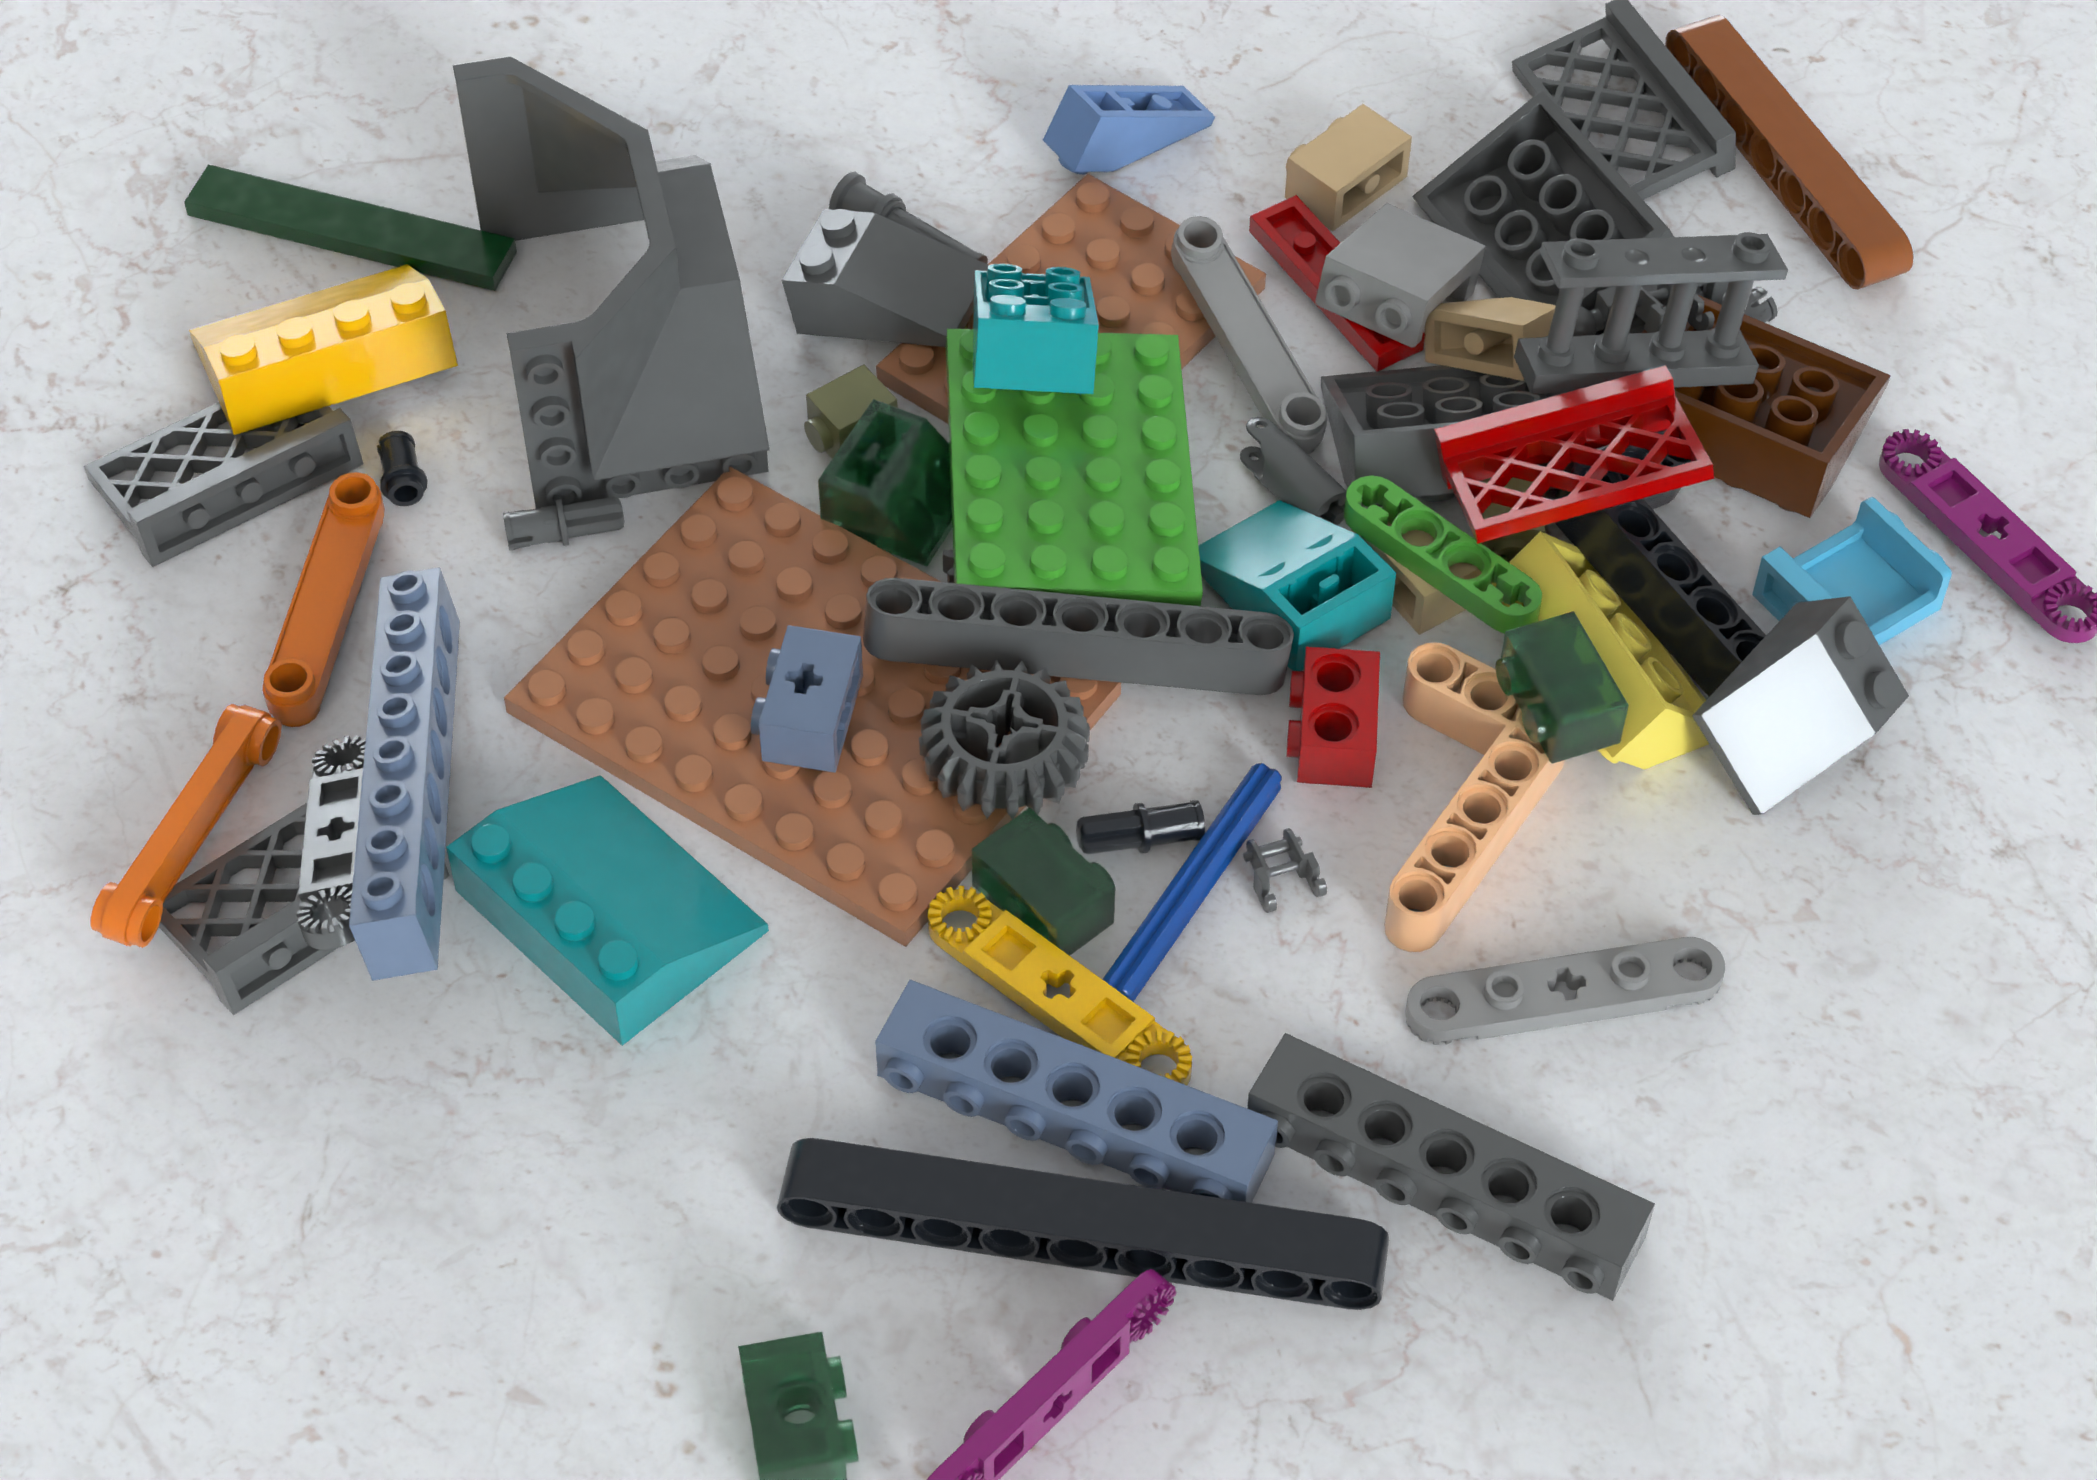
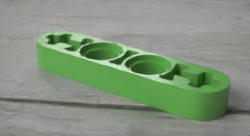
M1370 475L1360 477L1349 485L1346 492L1344 518L1346 524L1354 532L1494 630L1503 634L1518 635L1533 629L1538 622L1542 592L1539 585L1531 577L1483 544H1477L1476 540L1393 482L1383 477ZM1420 530L1430 534L1434 541L1426 546H1414L1407 543L1402 536L1408 531ZM1456 563H1470L1481 571V575L1472 579H1462L1455 576L1449 568ZM1502 601H1503L1504 603H1506V604H1509L1510 606L1507 607V606L1503 605V604H1502ZM1516 601H1520V602H1522L1524 605L1522 606L1521 604H1518V603H1515V602H1516Z

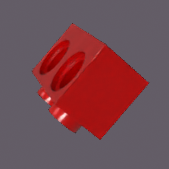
M1306 647L1304 670L1291 671L1289 707L1301 708L1300 720H1289L1286 757L1298 758L1297 783L1372 788L1377 752L1379 651Z

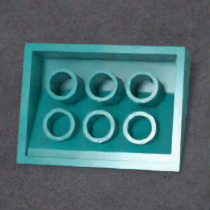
M601 775L497 809L446 846L455 890L622 1046L769 931L768 923Z

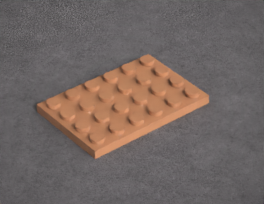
M1090 174L1084 176L987 264L1016 265L1022 268V273L1046 274V269L1052 267H1067L1080 271V276L1090 277L1099 323L1098 333L1178 335L1181 370L1216 337L1184 280L1174 269L1172 263L1171 249L1174 234L1180 225ZM1236 257L1255 292L1259 295L1265 289L1266 273ZM974 311L964 329H973ZM900 343L876 365L877 378L887 388L948 424L946 347Z

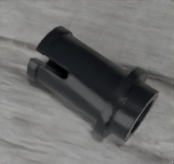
M404 431L385 433L379 438V445H377V452L383 469V476L380 479L381 492L390 502L397 506L413 505L421 500L428 483L425 472L418 467L415 441L412 435Z

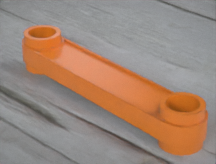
M360 472L347 473L338 477L331 484L326 504L269 667L264 674L262 691L270 714L275 719L280 720L281 725L300 727L310 723L320 712L321 703L379 530L383 524L385 508L382 494L374 479L367 474Z
M230 704L226 707L215 728L213 746L120 883L109 882L100 891L91 913L90 926L92 930L101 933L104 938L129 947L136 945L144 948L150 943L159 927L165 899L254 765L257 764L263 767L272 759L281 736L282 725L280 720L272 718L265 711L247 705L238 706Z

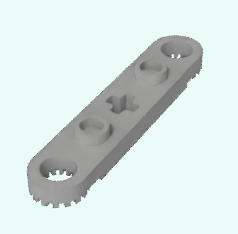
M1681 937L1430 976L1418 981L1411 988L1405 1010L1406 1023L1408 1027L1412 1028L1411 1032L1415 1036H1421L1422 1041L1427 1042L1431 1040L1433 1044L1439 1045L1443 1041H1445V1044H1449L1452 1040L1477 1037L1478 1040L1667 1010L1668 1006L1692 1005V1002H1697L1699 1005L1704 1003L1706 999L1710 1001L1714 994L1718 993L1725 973V961L1721 952L1710 942L1697 937ZM1684 958H1687V962L1695 959V964L1701 962V967L1703 969L1707 968L1706 973L1708 976L1701 980H1689L1680 976L1674 966L1677 964V961L1682 963ZM1564 981L1569 990H1577L1575 999L1565 1000L1561 991H1554L1556 982ZM1433 998H1436L1437 1001H1441V998L1445 999L1444 1003L1448 1004L1449 1001L1451 1002V1007L1455 1008L1456 1014L1446 1020L1433 1019L1424 1013L1421 1004L1425 1005L1426 1000L1431 1002Z

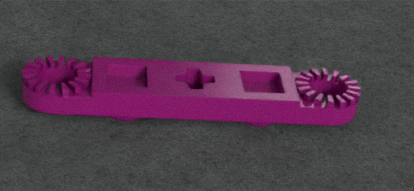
M1903 429L1902 433L1896 431L1893 432L1892 437L1888 436L1886 438L1879 459V468L1883 476L2048 634L2067 643H2083L2097 635V592L2093 593L2092 587L2086 586L2077 578V571L1955 457L1951 459L1945 454L1941 447L1937 446L1938 442L1936 439L1930 440L1929 434L1919 435V430L1915 429L1914 433H1910L1909 429ZM1910 453L1920 457L1924 462L1921 464V467L1919 464H1915V467L1912 468L1910 463L1906 467L1903 460L1899 463V457L1896 455ZM1981 529L1988 534L1997 531L2001 534V537L1998 539L1993 534L1983 537L1979 533ZM2065 605L2074 606L2082 610L2087 617H2085L2084 621L2082 618H2078V621L2075 622V618L2072 617L2068 621V616L2064 615L2061 617L2062 612L2061 610L2057 611V609Z
M1154 1269L1147 1270L1134 1279L1093 1320L1085 1317L1078 1321L1065 1336L1061 1350L995 1413L992 1410H987L977 1417L965 1433L964 1443L927 1480H999L1129 1354L1132 1341L1137 1342L1138 1339H1143L1146 1333H1151L1153 1331L1152 1322L1158 1326L1161 1320L1157 1316L1158 1314L1166 1315L1169 1309L1167 1307L1171 1306L1174 1302L1173 1298L1177 1293L1175 1291L1176 1287Z

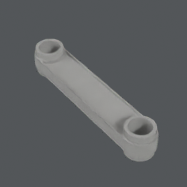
M1195 216L1184 220L1174 234L1171 249L1174 269L1184 280L1261 416L1273 422L1307 454L1312 453L1323 440L1328 418L1324 403L1316 396L1223 237L1221 227L1208 217Z

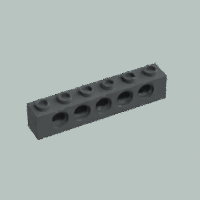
M1287 1033L1283 1035L1248 1095L1247 1109L1278 1120L1275 1147H1288L1315 1160L1322 1169L1330 1174L1349 1176L1373 1187L1383 1198L1394 1204H1409L1436 1217L1442 1225L1453 1232L1472 1234L1496 1245L1505 1255L1517 1262L1524 1264L1534 1263L1561 1276L1568 1285L1580 1292L1588 1294L1597 1293L1613 1301L1646 1238L1655 1203ZM1326 1110L1334 1115L1322 1117L1317 1116L1311 1113L1310 1111ZM1386 1138L1395 1144L1380 1145L1371 1139ZM1445 1166L1451 1168L1456 1173L1442 1174L1432 1169V1167ZM1508 1195L1518 1202L1504 1203L1493 1196ZM1562 1223L1570 1224L1581 1232H1565L1556 1225Z

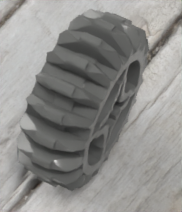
M996 659L990 672L982 673L975 666L971 665L967 673V680L950 675L945 686L946 691H933L930 709L924 710V716L921 718L922 736L919 737L920 755L923 756V761H925V772L929 777V781L938 782V789L941 791L943 798L957 795L962 811L975 804H979L986 819L997 808L1006 809V812L1013 820L1018 813L1019 807L1027 806L1038 815L1041 807H1043V798L1060 804L1061 798L1065 793V787L1076 788L1077 781L1080 778V769L1085 768V763H1087L1089 758V745L1087 742L1090 739V726L1087 723V717L1083 716L1084 708L1080 702V697H1070V690L1067 687L1066 680L1051 683V677L1048 675L1046 668L1034 675L1027 674L1023 661L1018 664L1015 670H1003Z

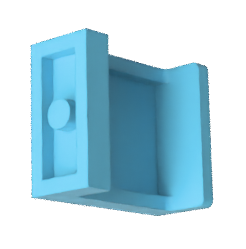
M1870 497L1861 502L1856 521L1852 525L1795 558H1792L1782 547H1778L1762 556L1752 595L1778 621L1796 603L1851 596L1878 644L1881 645L1941 609L1952 571L1945 564L1942 557L1925 546L1905 527L1902 520L1895 513L1888 511L1874 497Z

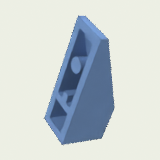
M1068 85L1043 141L1059 156L1060 164L1073 173L1084 175L1088 172H1113L1210 127L1215 116L1184 86Z

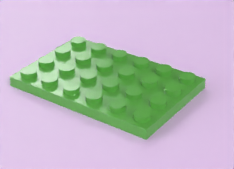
M947 329L946 370L954 583L1201 606L1203 588L1178 335L1098 333L1094 393L1081 394L974 388L973 329Z

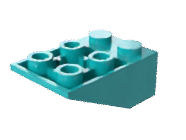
M992 264L988 266L987 271L975 270L973 320L974 388L1093 394L1099 323L1090 277L1080 276V271L1067 267L1046 269V274L1022 273L1021 267L1011 264Z
M1281 500L1198 545L1201 576L1232 609L1278 615L1291 625L1294 637L1288 667L1293 671L1304 670L1306 647L1340 649L1391 619L1396 572L1358 534Z

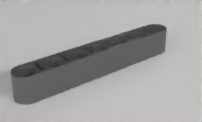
M885 578L876 581L869 587L866 594L863 643L867 651L878 659L960 668H970L973 665L981 670H991L996 659L1003 670H1015L1018 664L1023 661L1027 674H1035L1046 668L1049 676L1250 695H1269L1277 692L1283 686L1294 637L1293 629L1285 619L1265 612L904 578Z

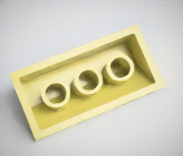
M1540 531L1509 562L1531 577L1539 585L1542 592L1538 622L1533 629L1526 632L1533 643L1529 651L1537 663L1549 673L1554 674L1561 683L1563 689L1560 691V696L1564 703L1576 715L1585 718L1594 731L1591 741L1595 748L1612 763L1616 764L1621 761L1645 770L1709 745L1692 717L1706 699L1684 668L1597 572L1576 546ZM1502 601V604H1503V605H1505V606H1507V607L1510 606L1509 604H1506V603H1504V602ZM1516 601V602H1515V603L1521 604L1522 606L1524 605V604H1523L1522 602H1520V601Z

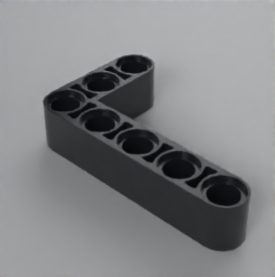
M1666 430L1658 431L1655 433L1663 435ZM1629 445L1622 455L1643 460L1650 450ZM1667 454L1660 464L1675 467L1689 463L1691 460ZM1575 462L1569 473L1585 476L1592 466ZM1608 471L1601 481L1613 484L1627 480L1630 475ZM1681 488L1555 522L1558 528L1581 551L1590 564L1708 697L1714 693L1766 636L1653 511V509L1671 502ZM1558 489L1552 500L1566 497L1571 492Z

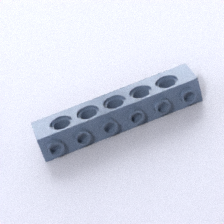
M911 979L875 1041L877 1076L884 1078L894 1088L906 1093L920 1092L945 1102L952 1110L964 1116L975 1117L979 1115L1006 1126L1009 1131L1022 1139L1029 1141L1040 1139L1067 1150L1074 1158L1086 1164L1098 1165L1101 1163L1129 1174L1132 1179L1145 1187L1165 1188L1170 1191L1252 1203L1275 1155L1278 1120ZM947 1053H956L962 1055L961 1057L955 1059H945L939 1057ZM1008 1076H1015L1023 1080L1015 1083H1008L1001 1081L1000 1079ZM1066 1100H1078L1083 1102L1084 1104L1076 1107H1070L1061 1104V1102ZM1135 1123L1146 1128L1139 1131H1131L1121 1126ZM1198 1147L1208 1151V1153L1192 1155L1184 1150Z

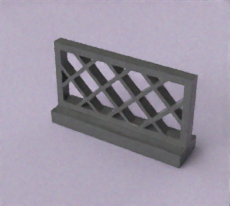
M1612 0L1606 3V17L1512 60V72L1532 98L1543 90L1571 122L1581 130V133L1587 139H1589L1591 132L1619 136L1614 150L1595 148L1616 171L1618 167L1647 171L1644 179L1630 185L1643 200L1707 169H1710L1716 178L1735 169L1736 132L1628 0ZM1601 39L1610 48L1607 59L1580 55L1582 48ZM1545 65L1565 67L1560 81L1538 78L1533 71ZM1574 69L1602 73L1597 87L1570 83ZM1611 75L1635 79L1638 83L1635 92L1607 89ZM1564 97L1591 101L1587 115L1564 112L1561 108ZM1601 103L1628 107L1625 121L1597 117ZM1638 110L1662 113L1665 117L1662 128L1634 123ZM1628 138L1657 142L1652 157L1624 152ZM1666 144L1688 147L1695 154L1683 161L1662 158Z
M217 402L85 465L84 469L88 480L134 535L142 555L154 567L363 465L351 419L341 408L333 411L329 406L279 421L282 424L278 432L255 431L256 429L234 435L232 430L217 429L218 425L227 422L222 407ZM298 423H307L296 429ZM179 444L191 445L186 455L165 454L166 450ZM208 446L230 447L225 457L203 456ZM246 448H255L244 454ZM124 470H138L133 481L108 479ZM155 471L177 472L172 483L150 482ZM194 473H203L191 479ZM141 499H150L139 504Z
M307 803L175 884L163 903V913L159 928L211 982L220 1001L233 1015L337 949H315L305 942L296 916L300 904L298 895L299 884H272L276 868H301L302 850L282 849L284 843L296 835H304ZM444 864V879L449 877L446 864ZM261 868L256 884H229L230 877L242 869ZM190 902H206L201 919H175L171 915ZM222 902H250L246 917L218 918ZM266 902H291L268 918H261ZM339 916L332 917L336 918L338 922L340 921ZM332 918L328 919L329 925L333 924ZM211 936H238L211 954L207 953Z

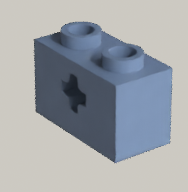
M791 625L787 626L781 649L772 648L769 653L766 667V684L770 686L766 698L757 697L752 711L751 733L760 735L762 761L836 773L863 677L861 636Z

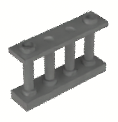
M1744 232L1738 235L1613 240L1576 238L1569 241L1542 242L1540 253L1560 291L1548 336L1518 338L1514 359L1531 394L1566 393L1665 365L1673 377L1674 387L1754 383L1759 364L1740 331L1754 281L1785 280L1788 268L1768 234ZM1729 282L1716 327L1712 330L1685 331L1698 283ZM1673 284L1660 331L1655 333L1629 334L1642 285ZM1617 286L1605 332L1601 335L1573 336L1585 288Z

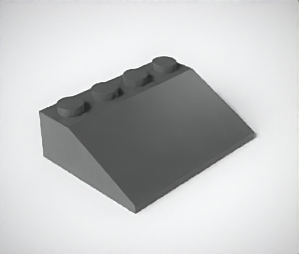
M1543 90L1412 196L1435 224L1486 246L1479 276L1498 298L1513 297L1556 305L1560 289H1558L1540 253L1542 242L1569 241L1576 238L1613 240L1674 237L1666 224ZM1586 287L1581 306L1589 311L1595 308L1597 292L1608 287Z
M1444 365L1321 376V390L1343 479L1347 488L1360 477L1379 476L1393 482L1413 497L1420 496L1428 501H1444L1453 498L1455 495L1453 489L1447 488L1441 474L1434 429L1563 394H1531L1525 380L1521 381ZM1571 461L1563 471L1569 473L1575 462ZM1549 462L1539 464V466L1546 467ZM1549 487L1548 490H1558V488Z

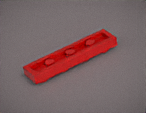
M1297 195L1250 215L1249 232L1376 372L1424 350L1426 335L1424 332L1421 341L1415 347H1409L1316 304V296L1325 258L1340 244V241Z

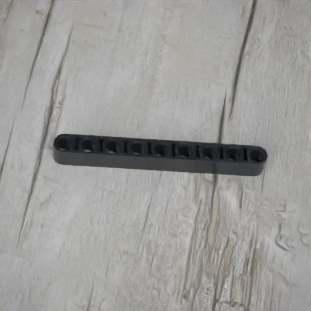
M818 1138L800 1139L792 1144L777 1204V1210L784 1219L807 1228L1138 1277L1143 1272L1154 1269L1171 1283L1353 1310L1369 1309L1380 1303L1389 1244L1388 1232L1382 1226L1363 1219Z

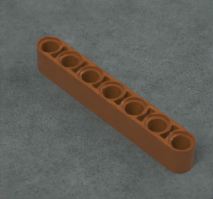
M1715 15L1673 29L1667 33L1665 46L1736 132V148L1851 288L1859 290L1911 270L1914 258L1909 238L1903 229L1723 15Z

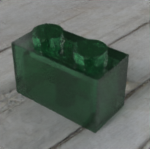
M1574 611L1505 631L1501 659H1498L1495 665L1499 685L1506 695L1514 696L1522 711V721L1529 739L1533 743H1540L1551 764L1621 742L1628 703Z
M1030 807L971 849L972 886L980 893L982 892L985 898L999 909L1009 911L1069 956L1114 923L1116 888L1110 874L1100 864L1096 862L1089 863L1072 847L1068 836L1057 824L1052 822L1047 824Z

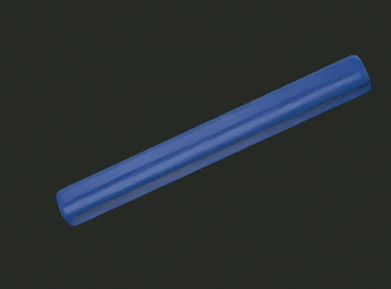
M1264 763L1255 764L1250 768L1102 979L1134 1002L1281 790L1280 782L1282 776L1276 769H1270Z

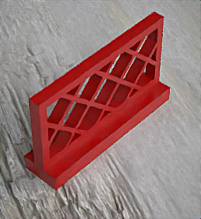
M1666 365L1434 429L1442 477L1447 488L1453 489L1477 544L1714 479L1713 463L1675 396L1673 377ZM1666 430L1663 435L1655 433L1658 431ZM1629 445L1650 450L1643 460L1622 455ZM1608 446L1605 449V451L1597 449L1600 447ZM1667 454L1691 460L1689 463L1675 467L1660 464ZM1571 461L1592 466L1585 476L1563 471ZM1549 462L1546 467L1539 466V464ZM1608 471L1630 475L1627 480L1613 484L1601 481ZM1512 477L1533 482L1525 493L1504 488ZM1491 478L1488 483L1480 482L1481 480ZM1549 487L1571 492L1568 496L1555 500L1542 497ZM1491 503L1512 508L1508 513L1486 519L1482 517V514Z

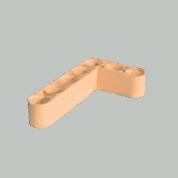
M1426 643L1418 646L1411 652L1407 662L1403 706L1407 713L1415 720L1476 750L1484 756L1396 874L1390 885L1384 923L1385 934L1389 941L1397 948L1408 952L1425 951L1432 948L1440 940L1562 770L1573 725L1570 711L1558 700L1442 643ZM1409 909H1417L1423 912H1415Z

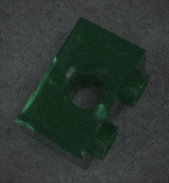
M822 1331L738 1346L759 1480H847L846 1464L859 1461L852 1419L838 1421L835 1400L847 1398L844 1372L840 1355L827 1358ZM798 1410L810 1411L816 1415L810 1421L800 1424L791 1423L784 1419L790 1413Z

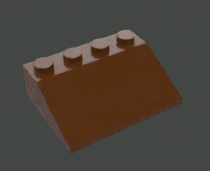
M1698 295L1704 300L1703 313L1711 311L1714 314V325L1709 329L1712 330L1716 327L1722 305ZM1744 314L1740 331L1759 364L1754 383L1674 387L1675 396L1713 463L1715 478L1722 480L1728 486L1743 489L1771 501L1786 511L1796 512L1811 518L1832 488L1884 393L1891 375ZM1687 322L1685 331H1697Z

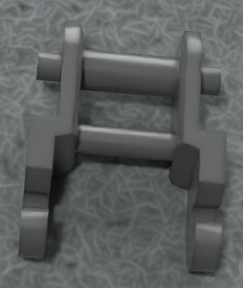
M1673 284L1657 285V290L1651 292L1641 287L1635 314L1645 322L1644 329L1648 333L1660 331ZM1695 293L1687 322L1697 331L1709 330L1714 325V314L1711 311L1703 313L1704 300Z
M1290 828L1283 830L1282 840L1259 847L1255 840H1247V852L1243 853L1245 862L1250 861L1254 869L1253 888L1263 909L1267 913L1277 909L1275 895L1273 893L1269 894L1270 877L1296 870L1300 878H1306L1316 897L1327 894V885L1324 878L1319 879L1320 867L1313 852L1303 853L1300 847L1302 846L1301 837H1296ZM1285 852L1288 853L1291 862L1271 868L1268 867L1265 858Z

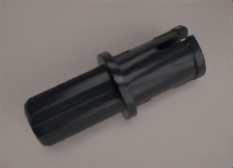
M1198 800L1145 808L1143 803H1135L1131 811L1081 817L1077 821L1076 837L1079 848L1085 854L1138 848L1139 852L1143 854L1148 853L1151 846L1191 840L1200 841L1205 834V819Z

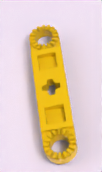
M959 885L958 889L954 890L952 887L946 888L945 893L939 892L936 894V899H932L928 909V931L933 942L1064 1039L1140 1068L1141 1062L1148 1056L1156 1054L1168 1056L1177 1066L1176 1069L1172 1070L1171 1075L1165 1073V1077L1184 1085L1189 1084L1192 1073V1055L1189 1045L1186 1046L1181 1036L1177 1038L1175 1033L1155 1022V1017L1009 911H1002L987 900L982 892L978 894L976 889L972 887L969 890ZM962 910L975 915L977 924L973 923L971 929L965 927L963 932H961V928H957V931H954L952 926L949 929L947 928V924L943 923V919L951 912ZM1064 983L1070 985L1069 998L1062 994H1057L1052 999L1047 997V984L1055 988L1061 987Z

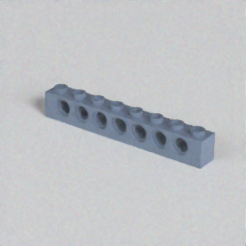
M440 567L420 571H403L396 575L380 578L349 927L372 981L438 970L460 620Z

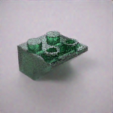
M873 399L818 479L820 518L848 530L884 551L927 567L952 529L949 443L926 418Z

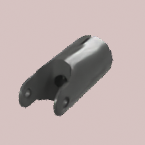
M1263 417L1251 418L1246 424V430L1260 444L1261 448L1249 446L1242 449L1240 453L1242 463L1279 500L1339 525L1344 520L1347 491L1273 422ZM1257 425H1262L1264 428H1259ZM1255 456L1258 460H1252L1249 457Z

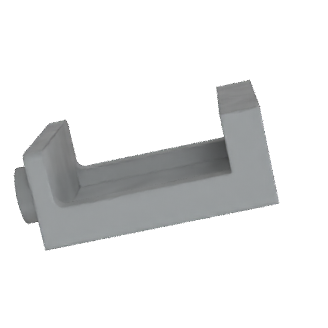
M1386 203L1326 256L1316 296V304L1404 345L1415 347L1422 339L1428 315L1448 296L1459 301H1466L1474 293L1486 246Z

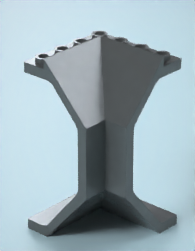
M511 56L453 65L481 231L514 238L515 241L644 220L649 239V247L645 254L597 310L586 319L572 323L506 333L535 507L542 508L544 506L556 505L555 499H562V505L609 497L627 498L632 495L672 488H685L691 485L716 481L723 473L730 472L729 467L746 476L769 472L767 451H770L742 288L711 164L696 155L655 161L647 129Z

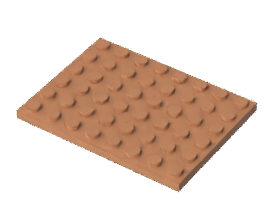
M729 467L730 472L723 473L504 697L506 712L906 947L928 922L929 904L932 899H936V894L939 892L945 893L946 888L952 887L953 890L956 889L1014 821L1008 815L1006 809L995 808L993 813L986 819L979 804H975L962 811L957 795L943 798L941 791L938 789V782L929 781V777L925 772V761H923V756L920 755L921 718L924 716V710L930 709L933 691H946L945 686L950 675L967 680V673L970 668L887 661L873 656L864 647L863 630L866 594L871 585L885 578L941 581ZM788 625L861 636L863 677L836 773L762 761L760 735L751 733V717L757 697L766 698L770 686L766 684V667L769 653L772 648L781 649ZM979 669L982 673L990 672V671H991V670H981V669ZM1050 676L1051 683L1066 680L1067 687L1070 690V697H1080V702L1084 708L1083 716L1087 717L1090 730L1121 695V682ZM1026 806L1019 807L1018 813L1016 814L1015 818Z

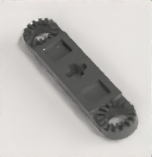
M356 735L352 741L350 736H344V741L339 743L338 739L332 740L333 746L326 743L322 746L323 751L317 750L315 752L316 757L312 758L313 774L312 779L309 780L298 890L300 904L296 916L305 942L310 947L320 950L339 948L355 941L349 927L366 742V738L361 740V737ZM339 916L340 921L338 922L336 918L332 917ZM332 918L333 923L331 925H329L328 919Z

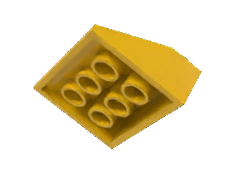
M408 264L189 330L191 340L234 435L458 366L446 310L430 280Z

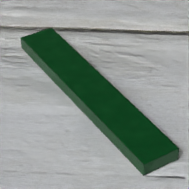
M209 164L184 201L187 215L395 267L408 264L419 273L493 291L497 289L517 253L514 238Z

